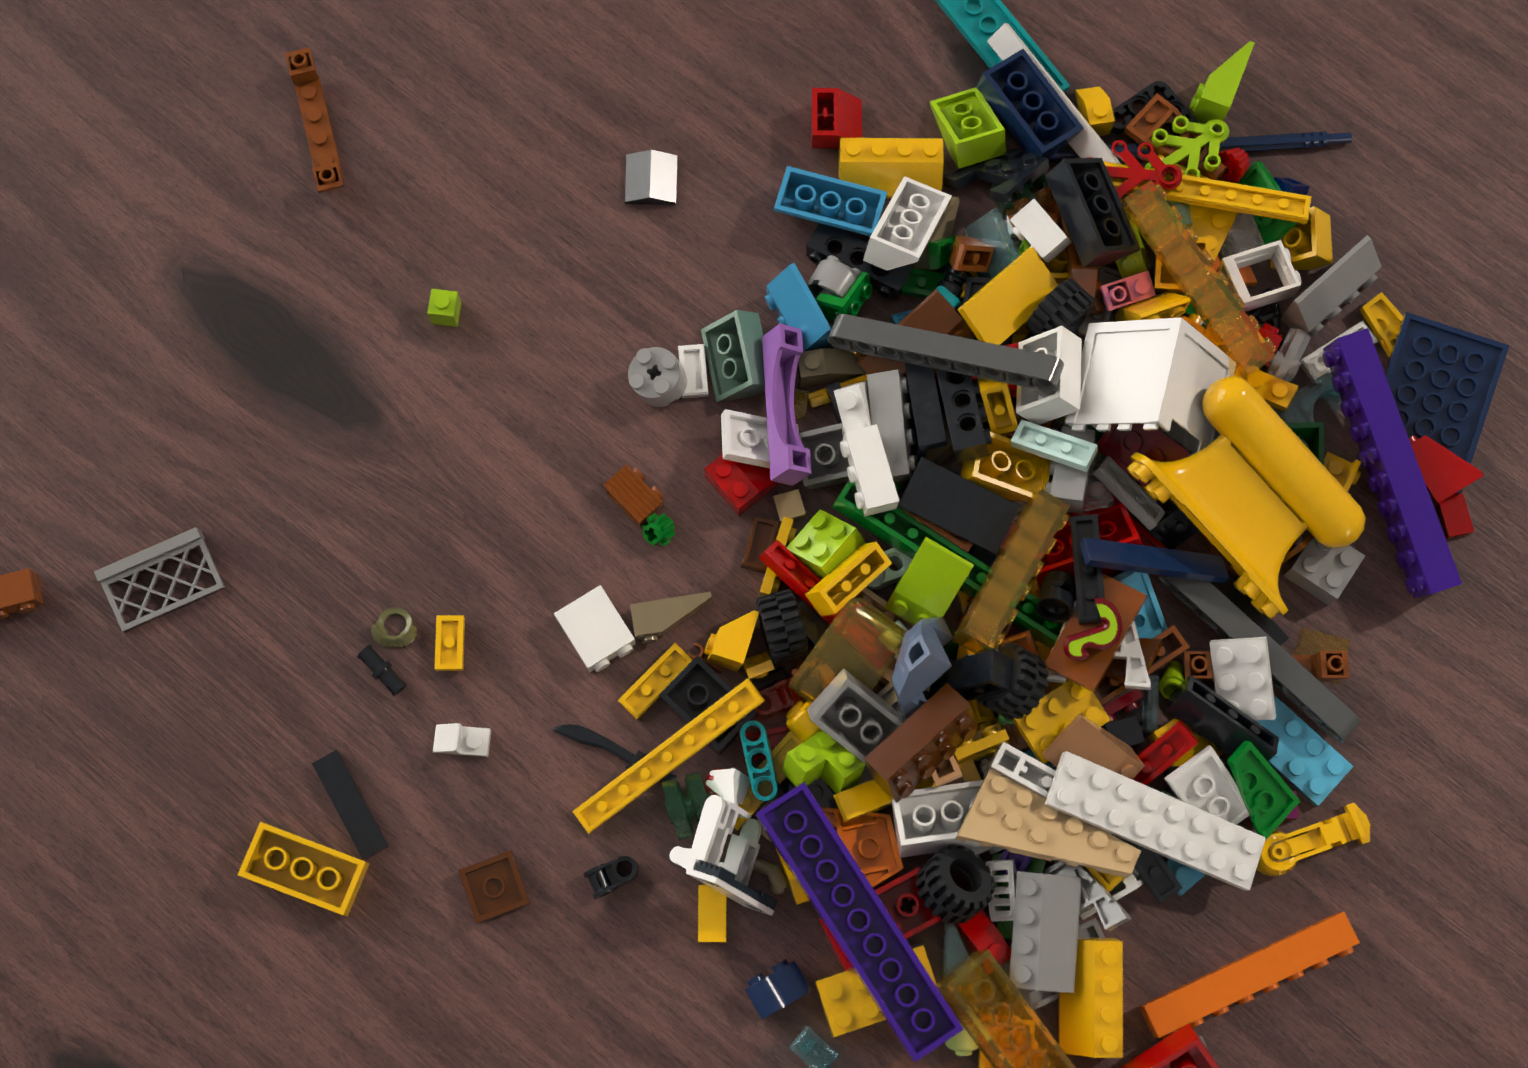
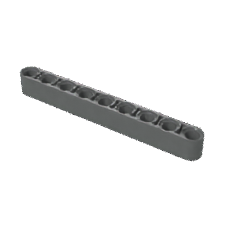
M847 314L836 316L828 336V342L838 349L1047 392L1056 390L1064 368V362L1061 359L1048 354Z
M1159 575L1161 583L1222 639L1267 637L1272 684L1335 741L1343 743L1360 725V718L1209 581Z

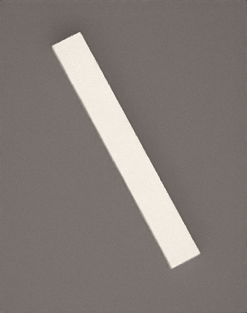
M1004 23L987 42L1002 61L1021 49L1026 51L1083 126V130L1069 142L1079 157L1102 158L1105 162L1121 164L1008 23Z

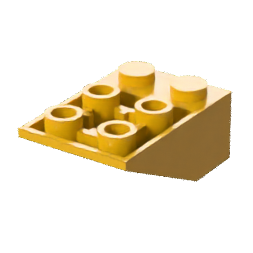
M1167 291L1120 307L1115 315V319L1118 322L1181 318L1191 300L1190 297Z

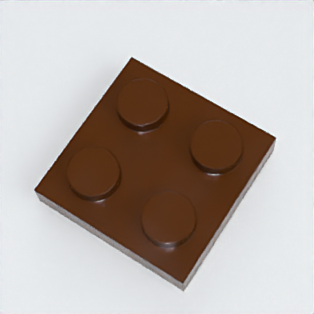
M512 850L458 870L476 924L531 904Z

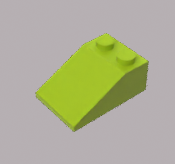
M1249 41L1211 73L1205 84H1199L1189 109L1193 110L1192 114L1200 124H1206L1213 119L1224 120L1235 97L1255 42Z
M977 87L930 101L931 109L948 152L958 169L1005 155V129Z
M925 537L884 608L913 625H916L921 619L943 618L974 564Z

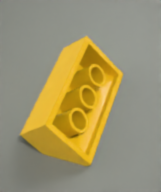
M840 138V180L886 191V198L893 197L904 176L942 191L943 139Z
M1078 937L1074 993L1059 992V1053L1093 1058H1123V941L1116 938Z

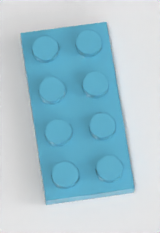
M1274 695L1275 720H1256V722L1279 737L1277 754L1268 763L1312 805L1317 807L1353 768V765Z

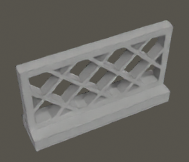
M197 527L94 571L98 582L101 583L122 632L225 588L205 543L202 530ZM199 546L204 555L200 566L186 561L190 550ZM184 553L182 559L176 557ZM174 559L180 562L174 577L161 572L166 560ZM206 561L210 570L204 568ZM158 564L156 570L150 568ZM184 564L198 568L193 583L179 579ZM143 570L155 573L149 588L135 583L139 572ZM202 571L211 573L216 585L207 589L197 586ZM159 575L173 580L167 595L153 590ZM132 576L131 581L125 579ZM118 581L129 584L123 599L114 596L110 588L111 584ZM177 581L191 586L188 596L182 600L171 597ZM134 586L147 591L142 606L128 601ZM195 588L202 590L198 593L193 594ZM152 593L165 597L162 608L157 611L146 608ZM170 599L176 601L175 603L168 605ZM116 600L122 602L120 608H119V606H118ZM126 604L139 608L140 611L136 620L126 624L122 613ZM144 611L150 612V614L143 616Z

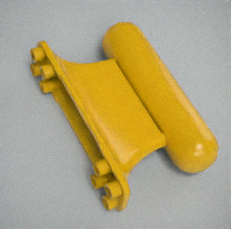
M1228 376L1210 384L1203 395L1202 410L1207 420L1221 434L1218 438L1197 453L1175 461H1154L1145 455L1135 452L1131 456L1133 462L1126 469L1135 479H1140L1145 484L1151 480L1144 488L1154 499L1158 498L1162 503H1165L1169 498L1240 576L1233 585L1243 595L1247 594L1252 599L1250 603L1261 614L1264 613L1268 618L1272 619L1277 613L1284 615L1288 612V608L1279 593L1278 576L1287 552L1299 536L1307 529L1325 547L1335 549L1347 547L1357 541L1364 531L1366 517L1360 505L1251 384L1242 377Z

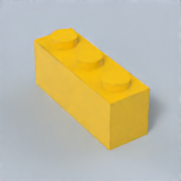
M877 542L862 544L805 595L820 616L836 614L890 566L892 562Z

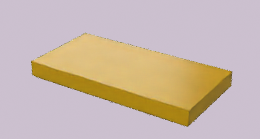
M1031 247L957 310L979 341L1000 345L1029 319L1035 308L1058 284L1035 249Z

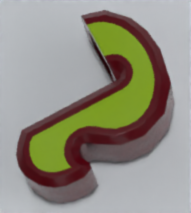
M1094 598L1103 625L1066 637L1063 648L1066 656L1074 661L1085 660L1089 657V652L1086 650L1087 647L1104 650L1111 648L1119 641L1123 631L1121 616L1115 605L1107 599Z

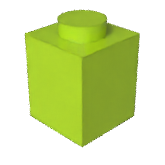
M431 289L427 314L432 324L458 327L462 304L458 292Z

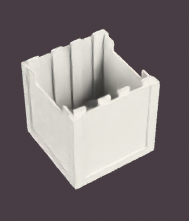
M1183 318L1089 323L1081 354L1080 410L1068 414L1065 423L1072 427L1071 430L1073 432L1085 431L1086 425H1092L1103 434L1106 431H1110L1111 424H1118L1117 429L1119 431H1131L1132 424L1144 423V430H1157L1158 427L1190 450L1192 452L1191 455L1204 449L1221 435L1204 415L1202 410L1203 395L1210 384L1221 378L1234 376L1236 362Z

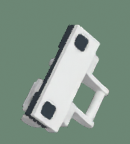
M735 768L714 769L710 771L705 779V789L712 795L705 801L692 849L674 847L670 852V860L684 867L687 870L686 874L742 906L772 916L778 900L763 891L747 886L760 848L758 841L762 832L760 822L750 819L751 814L738 806V804H743L751 784L750 778ZM737 817H742L748 820L742 825L740 835L732 834ZM729 834L732 836L724 863L719 862Z

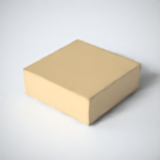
M799 489L773 496L780 523H782L783 516L792 519L806 516Z

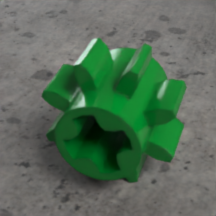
M653 513L646 518L647 522L641 525L644 539L652 544L653 547L658 543L664 547L671 542L670 538L676 535L673 521L668 516H665L664 513L660 516Z

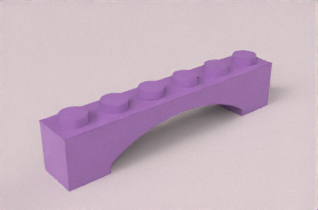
M779 323L762 336L770 479L774 482L793 486L812 474L810 449L804 448L800 440L794 412L795 377L798 361L803 353L802 329Z

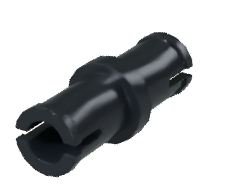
M371 645L366 646L358 654L357 657L373 672V678L375 680L379 679L393 696L398 695L406 687V682L392 670V664L389 661L385 662Z

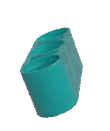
M749 721L742 726L740 737L752 791L757 799L772 801L779 794V782L768 733L761 723ZM751 727H758L761 731L760 738L755 742H751L747 738V732ZM757 754H764L767 758V764L762 769H756L753 765V759ZM764 781H770L773 785V792L767 797L762 796L759 792V786Z

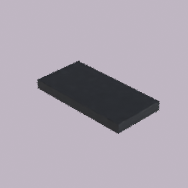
M921 457L897 507L996 556L1020 506Z

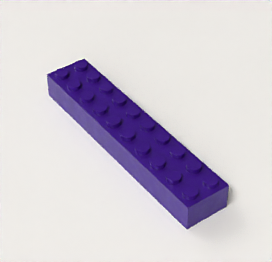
M1367 328L1337 338L1323 348V361L1327 368L1330 367L1333 376L1331 380L1335 392H1339L1342 400L1341 411L1346 418L1348 417L1350 422L1351 438L1358 444L1360 450L1359 460L1364 468L1366 467L1369 474L1368 484L1371 491L1376 493L1379 502L1377 503V509L1380 516L1385 518L1388 526L1386 529L1387 537L1391 543H1394L1396 548V561L1398 566L1404 570L1407 591L1413 595V598H1418L1462 584L1369 329Z
M805 782L758 811L755 815L911 1060L914 1062L918 1061L961 1032L964 1028Z

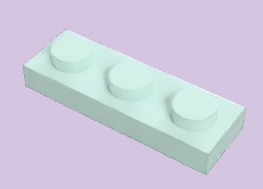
M1025 420L1020 421L1010 441L1011 447L1084 472L1088 471L1098 451L1097 444Z

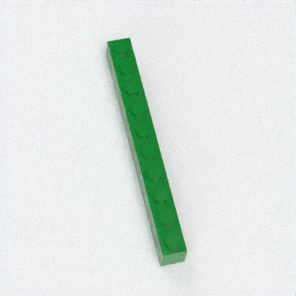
M850 480L847 482L832 508L911 559L914 558L925 537L974 564L959 590L1022 631L1031 630L1034 639L1052 650L1064 622L1052 623L1042 619L1036 610L1038 598L899 508L864 516L863 509H858L856 505L855 483H850Z

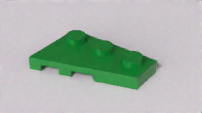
M1256 161L1239 180L1242 185L1282 191L1264 164ZM1252 215V227L1254 232H1257L1260 242L1258 247L1280 240L1298 223Z
M1244 741L1228 758L1227 762L1256 833L1267 839L1300 803V800L1250 741Z

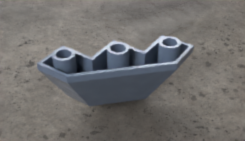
M942 617L921 619L904 635L891 679L898 705L905 721L927 702L923 691L951 667L943 647L953 639V636L945 619Z

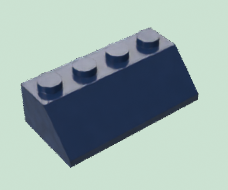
M1024 49L982 73L977 89L1026 153H1035L1037 156L1049 159L1083 130V126Z

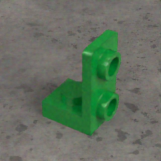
M862 272L844 298L824 293L818 295L815 300L826 320L834 322L839 314L852 316L858 314L860 307L872 293L873 287L870 282L869 273Z

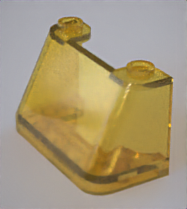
M852 598L841 609L793 676L788 687L813 703L844 668L872 690L893 660L898 658L902 641L907 631L865 599Z

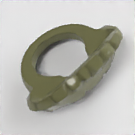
M397 607L383 611L377 623L371 626L373 639L378 644L390 648L407 646L415 640L417 635V628L413 625L411 615L406 610ZM392 615H400L406 620V627L398 636L388 635L384 627L386 619Z

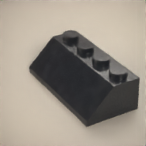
M1102 158L1063 159L1045 175L1083 268L1105 266L1141 249Z

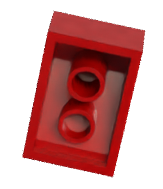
M723 454L704 468L705 478L738 516L780 484L779 482L771 481L770 468L723 459Z

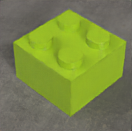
M820 509L786 548L822 580L860 545L866 544L856 527Z

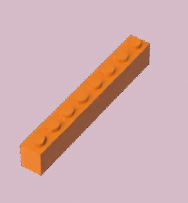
M1345 912L1335 913L1138 1007L1153 1038L1162 1037V1039H1165L1188 1023L1193 1028L1204 1023L1202 1017L1211 1013L1214 1017L1229 1011L1228 1005L1236 1001L1239 1005L1253 1000V993L1259 990L1267 993L1278 988V981L1287 978L1290 982L1304 975L1302 970L1310 966L1314 970L1329 964L1327 958L1337 954L1338 958L1344 957L1354 952L1352 947L1360 942Z

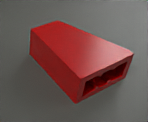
M1414 435L1409 438L1433 506L1484 476L1481 470L1430 437L1424 435L1417 439Z

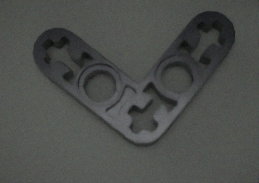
M1156 81L1113 109L1114 119L1119 120L1126 113L1128 116L1125 117L1122 124L1120 122L1114 123L1111 132L1115 134L1124 133L1125 127L1138 114V112L1133 110L1132 104L1139 102L1145 107L1154 97L1155 91L1157 93L1162 92V97L1167 101L1169 100V103L1175 106L1189 122H1199L1169 85L1162 81ZM1166 123L1175 136L1181 137L1180 134L1173 131L1171 123Z

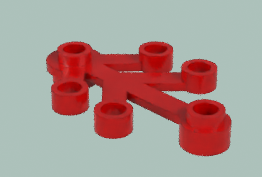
M1117 140L1112 144V155L1116 158H1121L1129 167L1106 166L1110 178L1127 179L1116 188L1120 201L1123 196L1143 181H1151L1153 183L1143 192H1136L1132 196V207L1141 210L1146 207L1147 201L1162 189L1167 191L1174 190L1181 184V170L1175 165H1165L1154 152V148L1150 143H1141L1138 147L1137 155L1141 160H1148L1155 170H1145L1127 149V144L1124 141ZM1122 146L1124 150L1116 152L1115 147ZM1147 148L1150 150V153L1145 155L1141 153V150ZM1171 175L1174 179L1167 182L1164 177ZM1141 197L1144 199V202L1137 204L1134 200Z

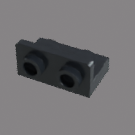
M1172 500L1162 508L1166 513L1157 526L1152 530L1148 529L1168 549H1174L1199 531Z

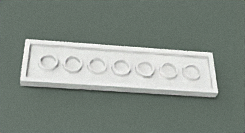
M1068 751L1061 754L1044 804L1244 891H1249L1266 839V837Z

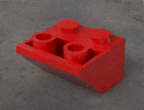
M812 88L811 148L839 149L840 138H862V100L839 88Z

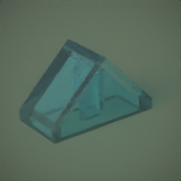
M808 1025L801 1030L788 1046L810 1068H829L839 1056Z

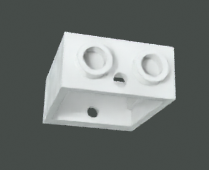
M1281 240L1222 258L1217 269L1237 314L1293 297L1301 286V276L1297 270H1294L1291 264L1290 252L1287 248H1284ZM1272 259L1284 287L1251 297L1239 269Z

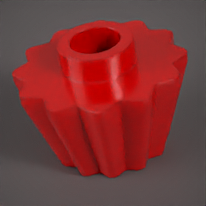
M1239 147L1218 153L1221 163L1227 167L1222 174V179L1224 181L1228 180L1230 183L1234 181L1239 182L1250 166L1248 154Z

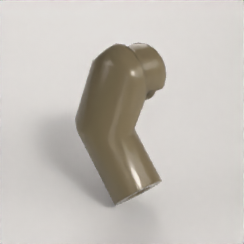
M757 858L753 871L767 875L771 883L770 891L776 895L782 894L784 888L787 887V878L781 866Z

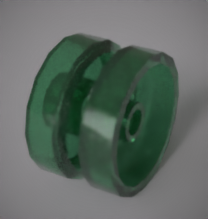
M699 770L685 775L684 782L687 793L682 794L679 781L675 778L661 782L666 796L664 803L671 825L674 824L679 841L693 837L694 830L690 819L696 818L697 825L699 824L702 810L707 800Z

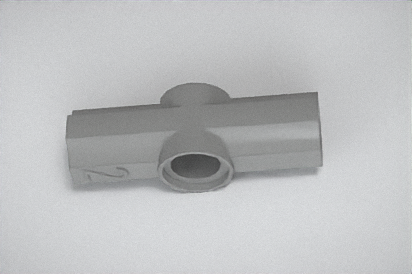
M1299 328L1289 329L1279 351H1276L1267 367L1266 372L1291 383L1300 367V359L1311 338L1307 335V332Z

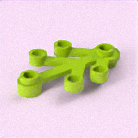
M1181 115L1175 117L1172 124L1173 131L1178 134L1190 132L1200 134V136L1192 139L1168 135V132L1164 129H1156L1151 140L1155 146L1161 147L1166 145L1180 148L1162 159L1164 164L1175 165L1189 156L1184 175L1192 173L1196 177H1200L1198 163L1201 147L1209 143L1208 155L1203 165L1208 171H1216L1221 162L1218 156L1220 143L1224 142L1229 135V127L1222 120L1213 119L1206 124L1189 122L1185 116ZM1181 122L1184 124V127H1179L1176 123ZM1213 129H1217L1220 132L1216 133L1213 131ZM1157 135H1160V136H1162L1164 139H1163V140H1158V139L1156 138V136H1157ZM1213 160L1216 162V164L1211 165L1208 161ZM1147 163L1145 166L1147 169L1153 168L1150 163Z

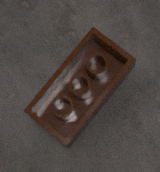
M948 683L945 684L864 758L874 781L896 803L902 798H907L911 795L915 786L920 781L929 778L943 760H948L954 755L957 747L964 741L967 742L973 738L978 725L970 703Z

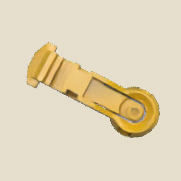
M1353 802L1344 806L1346 812L1344 814L1288 834L1275 830L1264 842L1256 870L1263 875L1271 877L1280 876L1291 871L1300 859L1357 839L1359 845L1370 842V823L1367 815Z

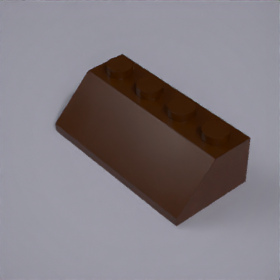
M937 289L897 324L972 340L976 337L962 315ZM866 354L857 361L868 375L898 369L907 377L905 362Z

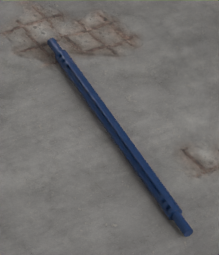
M1326 131L1229 137L1220 143L1219 152L1238 147L1241 150L1244 149L1245 152L1326 147L1327 144L1351 143L1352 134L1351 132L1327 134ZM1127 144V149L1136 159H1139L1137 152L1140 144ZM1106 145L1111 151L1112 145ZM1122 146L1115 147L1116 152L1124 150ZM1144 148L1141 150V153L1147 155L1150 153V150ZM1074 149L1062 150L1048 160L1052 162L1080 157Z

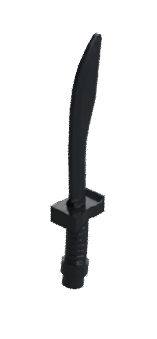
M569 724L560 725L553 729L554 732L579 743L599 747L611 752L629 763V766L625 767L626 770L646 756V754L639 750L634 755L608 738L583 726ZM669 773L659 782L673 786L677 776Z

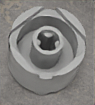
M828 256L826 260H822L818 264L807 286L814 299L820 293L844 298L862 274V271L857 268H850L841 263L835 256Z
M661 347L640 349L629 366L628 379L630 386L642 400L651 406L670 405L669 403L676 399L678 400L685 392L687 386L685 370L673 353Z

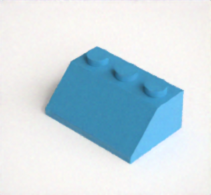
M792 263L767 285L766 303L771 311L776 310L779 316L777 318L778 324L781 323L802 329L803 352L826 349L831 346L828 342L831 327L795 263Z

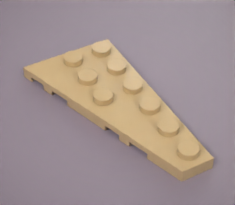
M992 768L987 772L955 838L957 841L965 842L968 840L978 842L980 846L989 848L996 846L1005 848L1011 853L1052 861L1055 859L1064 861L1066 865L1075 867L1077 865L1087 866L1098 872L1125 878L1132 874L1141 852L1139 849L1100 828L1044 805L1046 798Z

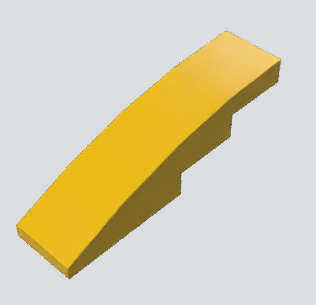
M932 776L920 781L915 786V789L936 787ZM874 779L834 795L844 822L892 805V798Z

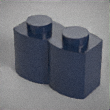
M785 959L772 967L774 973L764 978L761 973L747 981L750 987L746 988L745 992L761 1020L811 991L795 961L788 963Z

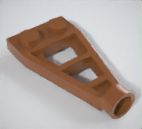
M1157 93L1125 127L1124 133L1138 144L1150 143L1155 153L1166 158L1180 148L1166 145L1161 147L1155 146L1151 140L1152 135L1156 129H1161L1166 123L1173 124L1175 117L1183 115L1175 106ZM1176 123L1179 127H1184L1183 123ZM1184 132L1180 134L1181 137L1195 139L1198 136H1200L1199 134L1190 132ZM1206 144L1200 149L1198 169L1203 176L1212 180H1218L1227 167L1220 162L1216 171L1211 172L1204 168V160L1209 150V146ZM1188 157L1178 162V164L1187 167ZM1213 160L1208 161L1211 165L1216 164V162Z

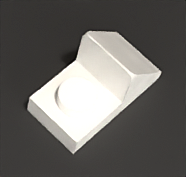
M460 723L436 725L433 753L488 757L491 729L465 727Z

